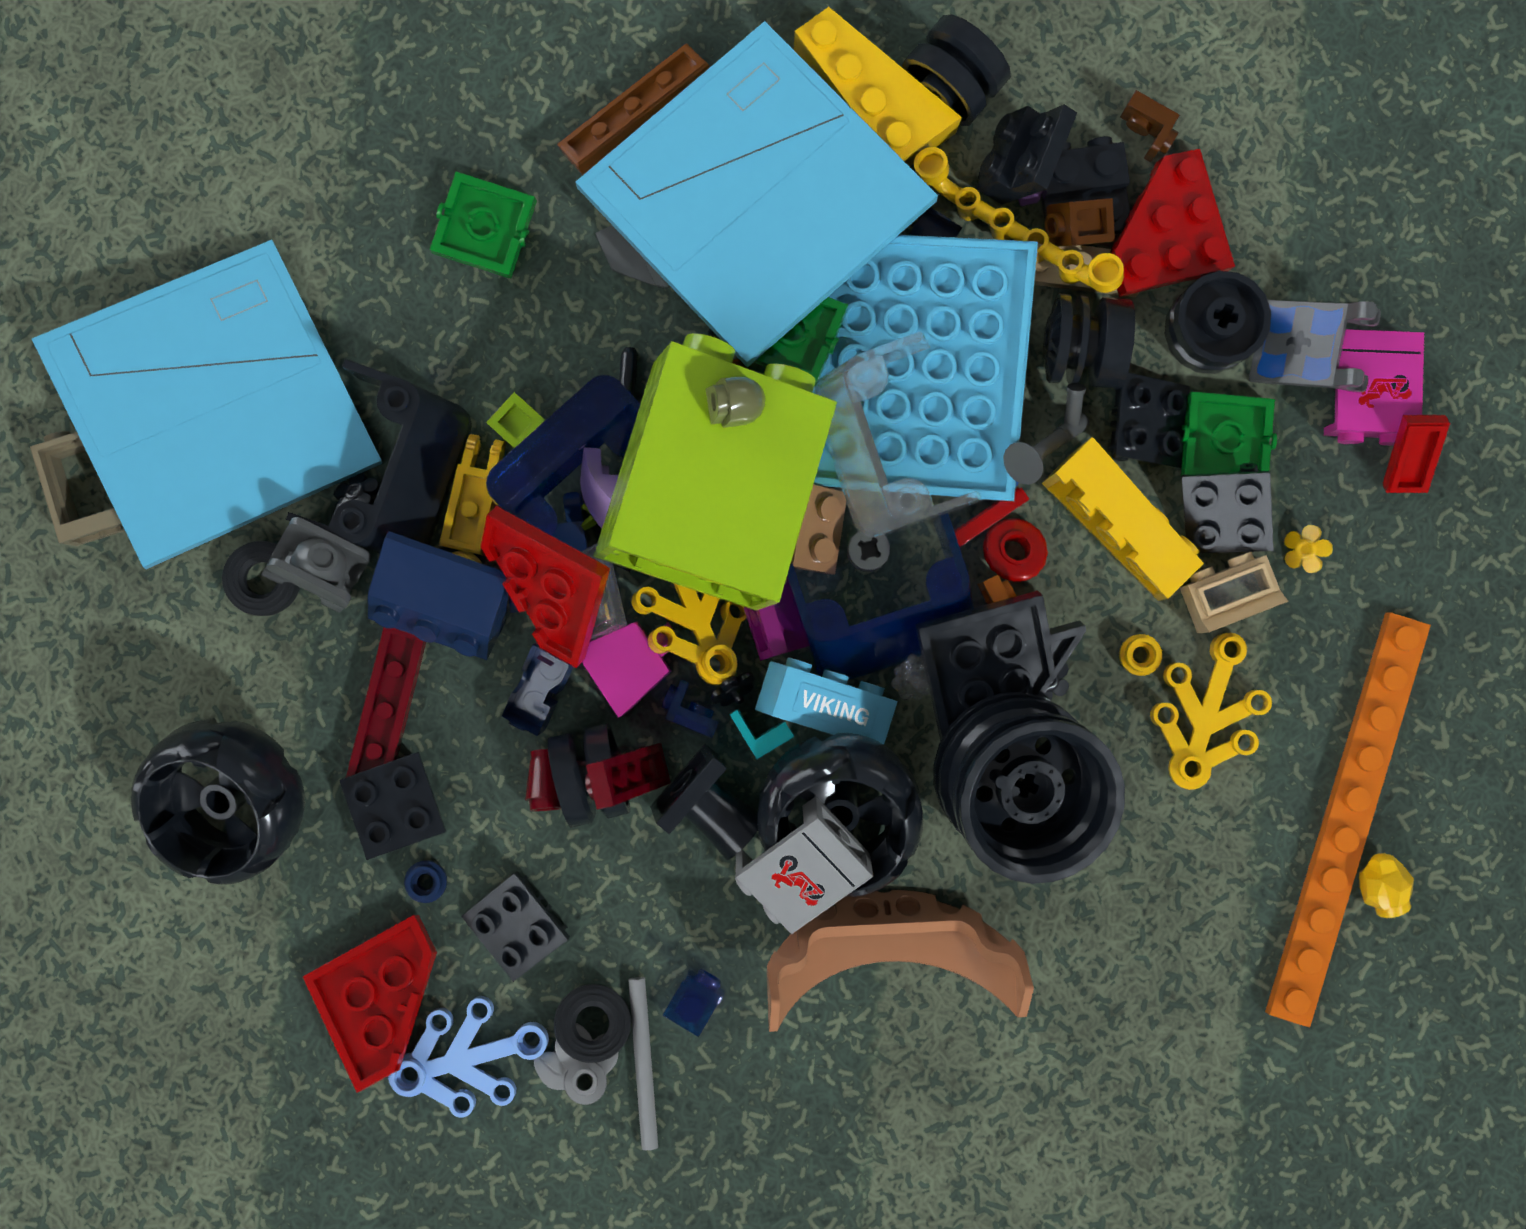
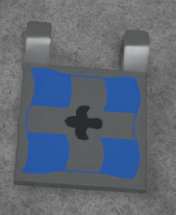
M1268 300L1271 309L1270 331L1263 345L1254 352L1249 376L1250 382L1335 388L1351 392L1366 391L1369 378L1364 374L1363 370L1357 368L1338 369L1347 323L1363 326H1376L1379 324L1381 310L1377 308L1374 302L1325 303Z

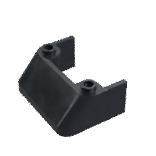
M345 359L342 366L356 378L380 387L377 395V407L380 413L386 419L402 425L396 445L373 505L359 500L343 502L334 511L329 526L288 512L286 520L291 521L293 517L302 518L352 544L377 553L381 552L388 531L429 545L456 473L457 465L460 462L471 432V418L465 409L452 401L406 380Z

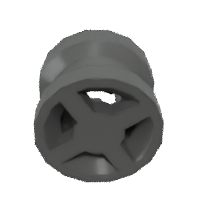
M865 528L858 531L851 538L847 547V557L850 563L856 569L863 572H872L879 569L888 560L890 554V543L887 537L881 531L873 528Z

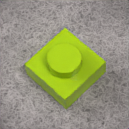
M514 392L486 423L520 453L547 422Z

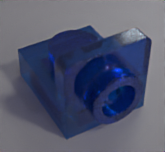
M681 679L678 687L671 684L662 704V708L668 710L665 719L713 738L719 725L718 721L712 719L714 711L694 702L690 703L688 709L682 707L681 705L690 683Z
M689 969L665 1008L663 1016L699 1037L717 1005H720L724 998L725 990L719 987L721 981L703 969H700L698 973Z

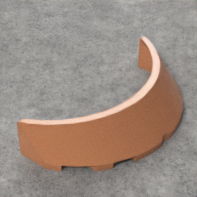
M891 890L887 893L875 891L864 896L844 897L835 903V906L828 908L799 930L790 934L777 952H773L767 965L769 1032L778 1031L782 1021L794 1004L815 985L841 971L865 964L895 961L913 962L954 972L991 992L1017 1017H1027L1034 987L1025 952L1014 939L1009 942L998 931L983 922L980 913L962 905L961 909L938 902L935 895L907 890Z

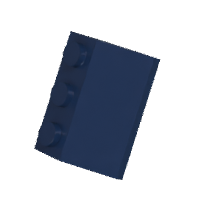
M388 531L368 591V619L375 621L382 627L396 628L413 634L422 641L436 642L453 648L462 655L476 656L487 660L506 621L508 593L502 584L506 577L501 570Z

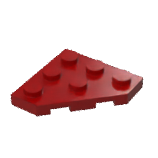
M1195 149L1163 156L1156 162L1149 175L1151 178L1146 188L1136 200L1125 222L1126 226L1119 240L1114 243L1110 251L1111 254L1121 259L1124 266L1123 282L1117 288L1119 297L1198 279L1217 271H1229L1235 267L1201 150Z
M496 506L487 514L480 547L489 562L496 560L504 573L506 580L502 584L519 612L526 611L536 630L532 635L539 647L577 668L587 654L610 567Z
M413 915L303 976L356 1093L369 1088L396 1073L401 1068L437 954L419 915Z

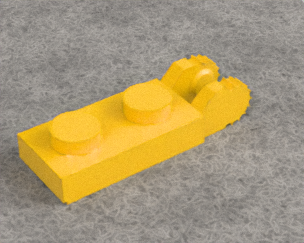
M469 434L462 462L457 465L439 542L440 546L483 556V550L480 546L487 514L494 509L501 478L499 472L505 453V441L497 439L494 441L490 449L487 470L474 467L481 447L480 436Z

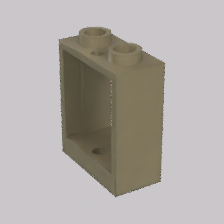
M69 431L51 433L44 437L45 442L30 446L59 543L79 546L125 531L114 508L81 519L78 518L61 462L62 458L86 451L77 432L71 434Z

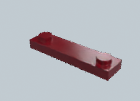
M383 627L346 777L397 760L426 646L425 641L420 640L413 634L396 628Z
M661 743L645 746L586 765L588 772L585 778L586 789L590 798L595 801L597 810L615 806L671 783Z

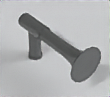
M1079 383L1067 385L1066 391L1068 393L1064 423L1055 428L1050 435L1034 446L1023 442H1016L1005 450L1003 456L1004 466L1007 473L1015 481L1027 485L1036 483L1043 473L1042 460L1089 427L1088 417L1081 413L1083 396L1086 392L1084 385Z

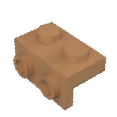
M813 484L790 567L835 575L848 492Z

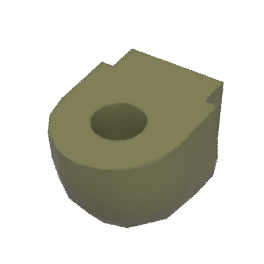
M747 377L721 378L716 385L706 388L711 424L722 423L723 428L750 424L761 415L765 407L763 388L756 381Z

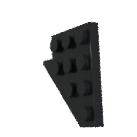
M1038 590L915 624L940 742L948 727L964 710L982 699L1000 693L1025 692L1044 696L1085 634V625L1079 620L1049 629L1044 598ZM1008 749L1002 750L994 759L1001 761Z

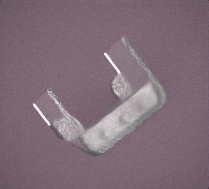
M921 331L854 356L822 376L813 389V393L837 402L826 444L853 523L860 533L868 537H881L983 501L981 493L974 491L934 505L928 488L918 480L906 478L888 484L861 401L877 396L884 390L888 382L886 364L931 348L928 339Z

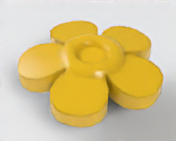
M1307 525L1303 528L1302 535L1296 531H1291L1286 535L1284 544L1286 547L1295 550L1287 552L1284 560L1290 568H1298L1302 565L1306 572L1315 573L1322 568V561L1319 557L1330 556L1333 551V545L1329 540H1319L1322 531L1318 526Z

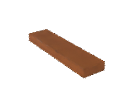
M686 43L557 144L575 168L584 175L710 68L709 64Z

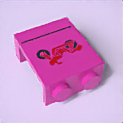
M1346 329L1338 369L1357 368L1363 370L1364 374L1369 378L1368 386L1364 392L1335 389V423L1324 427V436H1338L1337 442L1341 444L1363 443L1364 437L1379 438L1380 445L1394 446L1402 416L1422 415L1424 332Z

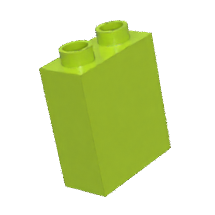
M687 334L683 345L671 341L653 362L593 557L734 604L759 610L780 602L837 402L813 393L816 382L815 378L799 368L784 364H769L766 366L763 375L733 364L735 349L728 343L704 334ZM747 377L756 381L763 388L765 407L755 421L747 425L725 428L722 427V423L711 424L706 388L716 385L721 378Z

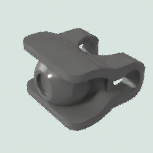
M293 517L273 551L262 576L280 585L284 582H290L317 595L321 599V605L340 613L343 608L345 609L351 600L349 592L368 565L371 554L302 518Z

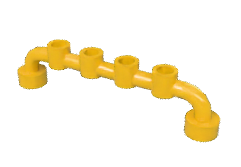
M927 147L916 155L914 159L916 174L928 186H932L939 194L956 204L958 214L963 220L973 221L979 218L990 225L991 235L995 240L1013 239L1014 241H1035L1042 244L1037 251L1036 263L1047 260L1058 267L1059 277L1065 283L1074 284L1081 281L1102 293L1112 292L1122 284L1124 266L1118 256L1111 253H1102L1095 256L1088 266L1084 263L1080 252L1076 250H1062L1049 242V237L1044 230L1038 228L1030 230L1015 221L1012 211L1008 208L995 209L981 200L980 194L975 188H961L947 178L949 174L948 159L943 150L937 147ZM966 202H974L971 206H964ZM1002 222L1008 223L1004 227L997 226L999 223ZM1070 264L1077 265V267L1072 270L1065 268L1067 265Z

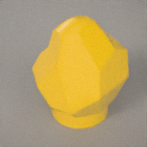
M1385 853L1375 854L1371 857L1367 866L1359 872V884L1364 903L1374 907L1376 914L1380 917L1394 918L1402 916L1411 909L1409 900L1413 891L1414 878L1394 856Z

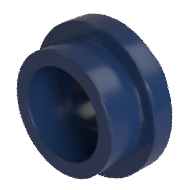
M423 860L412 865L404 879L406 892L413 900L420 903H430L440 898L444 894L448 882L443 867L430 860ZM422 874L432 876L434 880L432 888L425 889L421 886L420 877Z

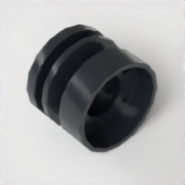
M1058 293L1055 297L1051 314L1046 322L1043 341L1045 375L1048 383H1060L1066 370L1068 384H1077L1084 367H1087L1089 382L1092 387L1120 389L1127 378L1134 347L1135 308L1133 301L1130 299L1102 297L1097 305L1094 316H1092L1089 298L1086 295H1079L1073 307L1070 294Z

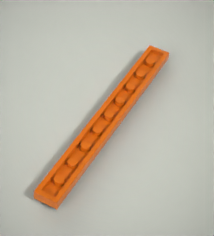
M1391 612L1384 615L1265 1010L1271 1016L1310 1028L1430 630L1431 625Z

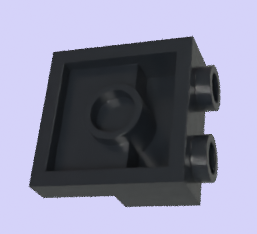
M1063 104L1041 114L1033 108L1026 106L1004 115L995 129L993 148L980 166L979 183L976 189L1002 205L1047 190L1077 112Z
M1103 136L1089 140L1087 147L1072 149L1071 143L1066 142L1048 189L1041 193L1044 220L1047 217V205L1113 198L1114 234H1121L1130 214L1126 189L1130 184L1124 142L1113 143L1112 137Z

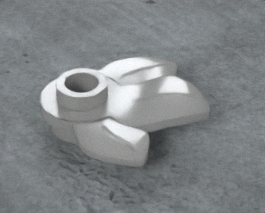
M576 1023L577 1032L586 1040H599L605 1035L602 1034L593 1040L586 1029ZM556 1039V1052H543L541 1056L534 1059L535 1070L541 1081L548 1088L565 1090L572 1101L581 1105H589L597 1102L604 1095L607 1087L606 1075L616 1065L618 1053L605 1061L585 1063L575 1060L566 1054ZM584 1074H589L593 1079V1085L589 1090L582 1091L578 1087V1079Z

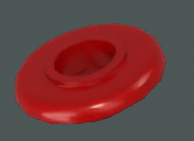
M1019 518L1004 519L990 528L986 533L983 543L986 562L990 569L1001 578L1013 582L1027 581L1037 576L1046 564L1048 556L1046 540L1041 531L1028 521ZM1005 542H1018L1024 549V559L1014 560L1010 558L1005 551Z

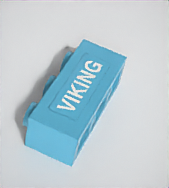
M789 657L785 665L770 661L755 710L832 735L837 733H853L869 737L882 744L885 743L898 702L882 696L885 688L860 681L859 687L855 688L847 685L849 677L824 669L823 676L821 677L810 673L812 664Z

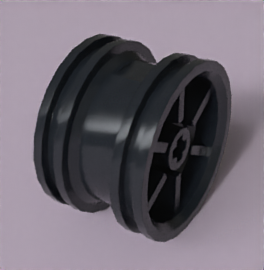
M1025 692L1000 693L982 699L964 710L948 727L938 745L933 764V785L939 805L955 829L962 834L975 855L992 871L1010 880L1036 884L1055 882L1073 876L1092 864L1108 848L1119 829L1125 808V784L1117 760L1111 750L1096 735L1081 725L1060 705L1043 696ZM1040 737L1048 739L1035 749V743ZM1008 749V756L1001 761L994 759L1002 750ZM1066 769H1072V779L1070 782L1064 783L1061 776ZM981 786L989 787L980 796L976 797L977 788ZM1012 817L1016 820V826L1012 829H1003L1001 827L1002 822L1006 818Z

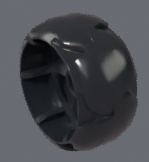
M208 718L179 727L150 750L147 758L141 762L133 779L131 808L134 821L139 820L146 838V844L164 865L187 878L200 877L205 878L212 884L228 885L242 882L264 872L290 847L293 838L300 829L304 816L305 793L298 771L290 766L284 756V749L272 737L244 722L235 720L217 723L215 718ZM187 762H192L197 767L205 768L208 766L219 772V775L204 787L196 779L183 773L182 766ZM246 802L252 806L258 835L246 823L234 815ZM202 806L203 810L211 817L220 820L225 819L227 833L212 826L196 808Z
M837 733L824 741H820L817 737H811L799 742L777 760L767 774L766 782L760 790L758 800V833L764 851H767L797 829L795 824L789 823L788 816L794 807V798L798 795L807 801L816 796L848 831L853 830L857 826L859 818L884 825L885 830L881 834L862 844L870 853L873 877L848 894L851 897L864 896L878 891L898 878L907 866L908 859L915 854L921 840L923 810L919 788L914 776L905 765L900 763L898 756L891 749L866 736L853 733ZM857 782L875 788L882 795L859 806Z

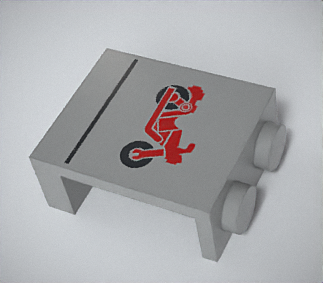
M816 796L802 806L804 824L754 860L743 850L736 854L735 880L739 888L746 895H753L763 905V909L769 919L775 924L781 923L791 934L873 877L870 853Z

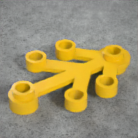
M674 584L683 605L681 606L659 596V593L652 587H643L636 591L631 600L636 612L644 615L653 612L692 630L699 644L698 646L676 637L675 632L668 626H660L648 636V645L652 651L658 654L669 651L695 663L699 676L705 682L712 685H720L724 680L735 675L737 657L732 650V646L741 622L747 618L743 606L728 601L722 605L720 612L724 622L716 639L710 623L719 598L703 593L701 599H699L695 590ZM641 594H646L651 598V607L642 605L640 601ZM731 605H735L739 608V618H735L731 615ZM658 633H663L667 637L668 644L666 647L658 644L656 639ZM711 657L718 659L720 662L719 671H714L711 668Z
M1236 633L1219 634L1210 644V655L1215 661V665L1202 704L1190 683L1192 672L1186 664L1172 663L1164 670L1163 678L1165 683L1173 687L1193 727L1189 744H1187L1176 724L1179 713L1173 704L1157 703L1151 709L1150 718L1153 724L1160 727L1173 753L1169 761L1168 771L1172 781L1181 788L1193 790L1202 787L1209 780L1212 767L1238 754L1251 755L1258 749L1259 739L1254 732L1250 730H1237L1231 735L1230 741L1206 751L1211 734L1250 715H1264L1272 707V699L1267 692L1251 690L1245 694L1242 700L1219 711L1233 666L1241 663L1247 653L1244 639ZM1229 641L1233 642L1237 647V652L1233 657L1227 656L1224 651V647ZM1176 667L1180 668L1184 673L1183 680L1178 684L1171 678V672ZM1257 694L1263 699V706L1259 710H1255L1251 705L1252 698ZM1163 707L1168 708L1171 713V718L1166 723H1162L1158 719V712ZM1244 734L1250 738V746L1246 750H1242L1238 746V739ZM1189 761H1194L1198 769L1195 775L1189 777L1185 773V765Z

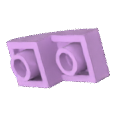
M584 448L580 477L581 492L589 512L602 528L618 475H609V466H602L601 449Z

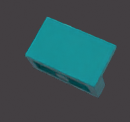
M739 709L730 714L756 759L794 737L785 720L755 737Z

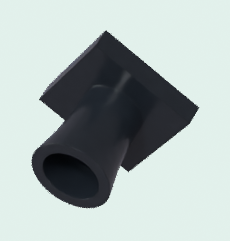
M704 744L652 803L650 808L656 824L668 834L686 817L713 843L726 860H729L740 852L757 833L758 810L744 803L716 782L727 768L718 754Z

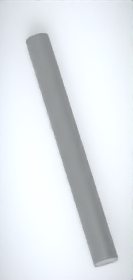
M645 977L629 978L628 982L642 1150H654L658 1148L646 983Z

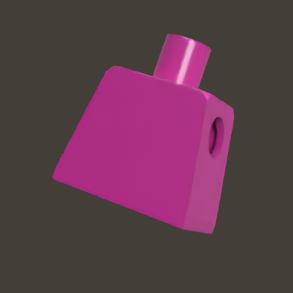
M639 622L631 623L591 641L586 657L582 662L618 717L628 713L671 672L662 658L666 653L658 654L650 649L648 645L649 635H647ZM669 622L663 625L670 627L674 631ZM658 633L656 637L658 644L666 647L668 644L667 637L663 633Z

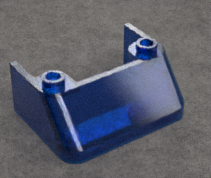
M609 375L594 377L490 470L486 480L488 495L496 506L552 536L557 528V515L544 497L582 464L584 448H599L605 444L616 456L624 459L640 403L616 378Z
M948 513L940 515L933 522L945 559L936 562L928 570L925 583L930 600L849 626L845 612L837 602L830 599H820L805 603L793 563L790 564L786 579L815 669L819 676L822 677L824 669L846 675L849 677L848 680L922 657L915 624L974 608L969 575Z

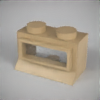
M1252 551L1227 560L1230 568L1215 573L1213 566L1197 571L1190 577L1191 583L1180 587L1197 633L1212 632L1289 602L1279 588L1267 555L1254 558Z

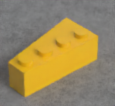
M830 7L795 30V52L909 167L914 164V159L921 150L927 147H938L956 134L962 117Z
M1093 437L1074 450L1042 482L1066 509L1158 601L1169 599L1204 564L1197 556L1199 553L1197 547L1185 536H1179L1169 524L1168 518L1150 503Z

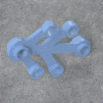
M478 996L468 1004L467 1017L444 1056L428 1060L440 1035L447 1033L454 1021L453 1015L448 1009L436 1008L428 1015L426 1029L414 1051L404 1055L400 1070L388 1076V1080L392 1089L399 1095L413 1097L424 1093L449 1107L450 1112L459 1118L466 1117L473 1111L476 1105L475 1095L467 1089H460L458 1092L454 1091L434 1077L450 1073L489 1095L492 1102L496 1105L505 1106L516 1095L515 1083L507 1077L497 1079L475 1065L516 1053L523 1059H536L543 1054L548 1045V1032L541 1024L528 1022L523 1024L513 1036L469 1048L482 1023L488 1021L494 1011L493 1003L489 998ZM483 1003L487 1007V1015L484 1017L476 1016L473 1012L474 1004ZM440 1014L446 1018L447 1025L445 1028L439 1029L434 1026L433 1017ZM535 1032L539 1036V1044L536 1046L528 1045L525 1041V1034ZM407 1067L414 1068L418 1074L417 1080H407L404 1077V1069ZM498 1085H506L509 1088L510 1096L508 1098H500L496 1094V1087ZM463 1096L468 1099L470 1106L467 1110L457 1108L455 1104L457 1097Z

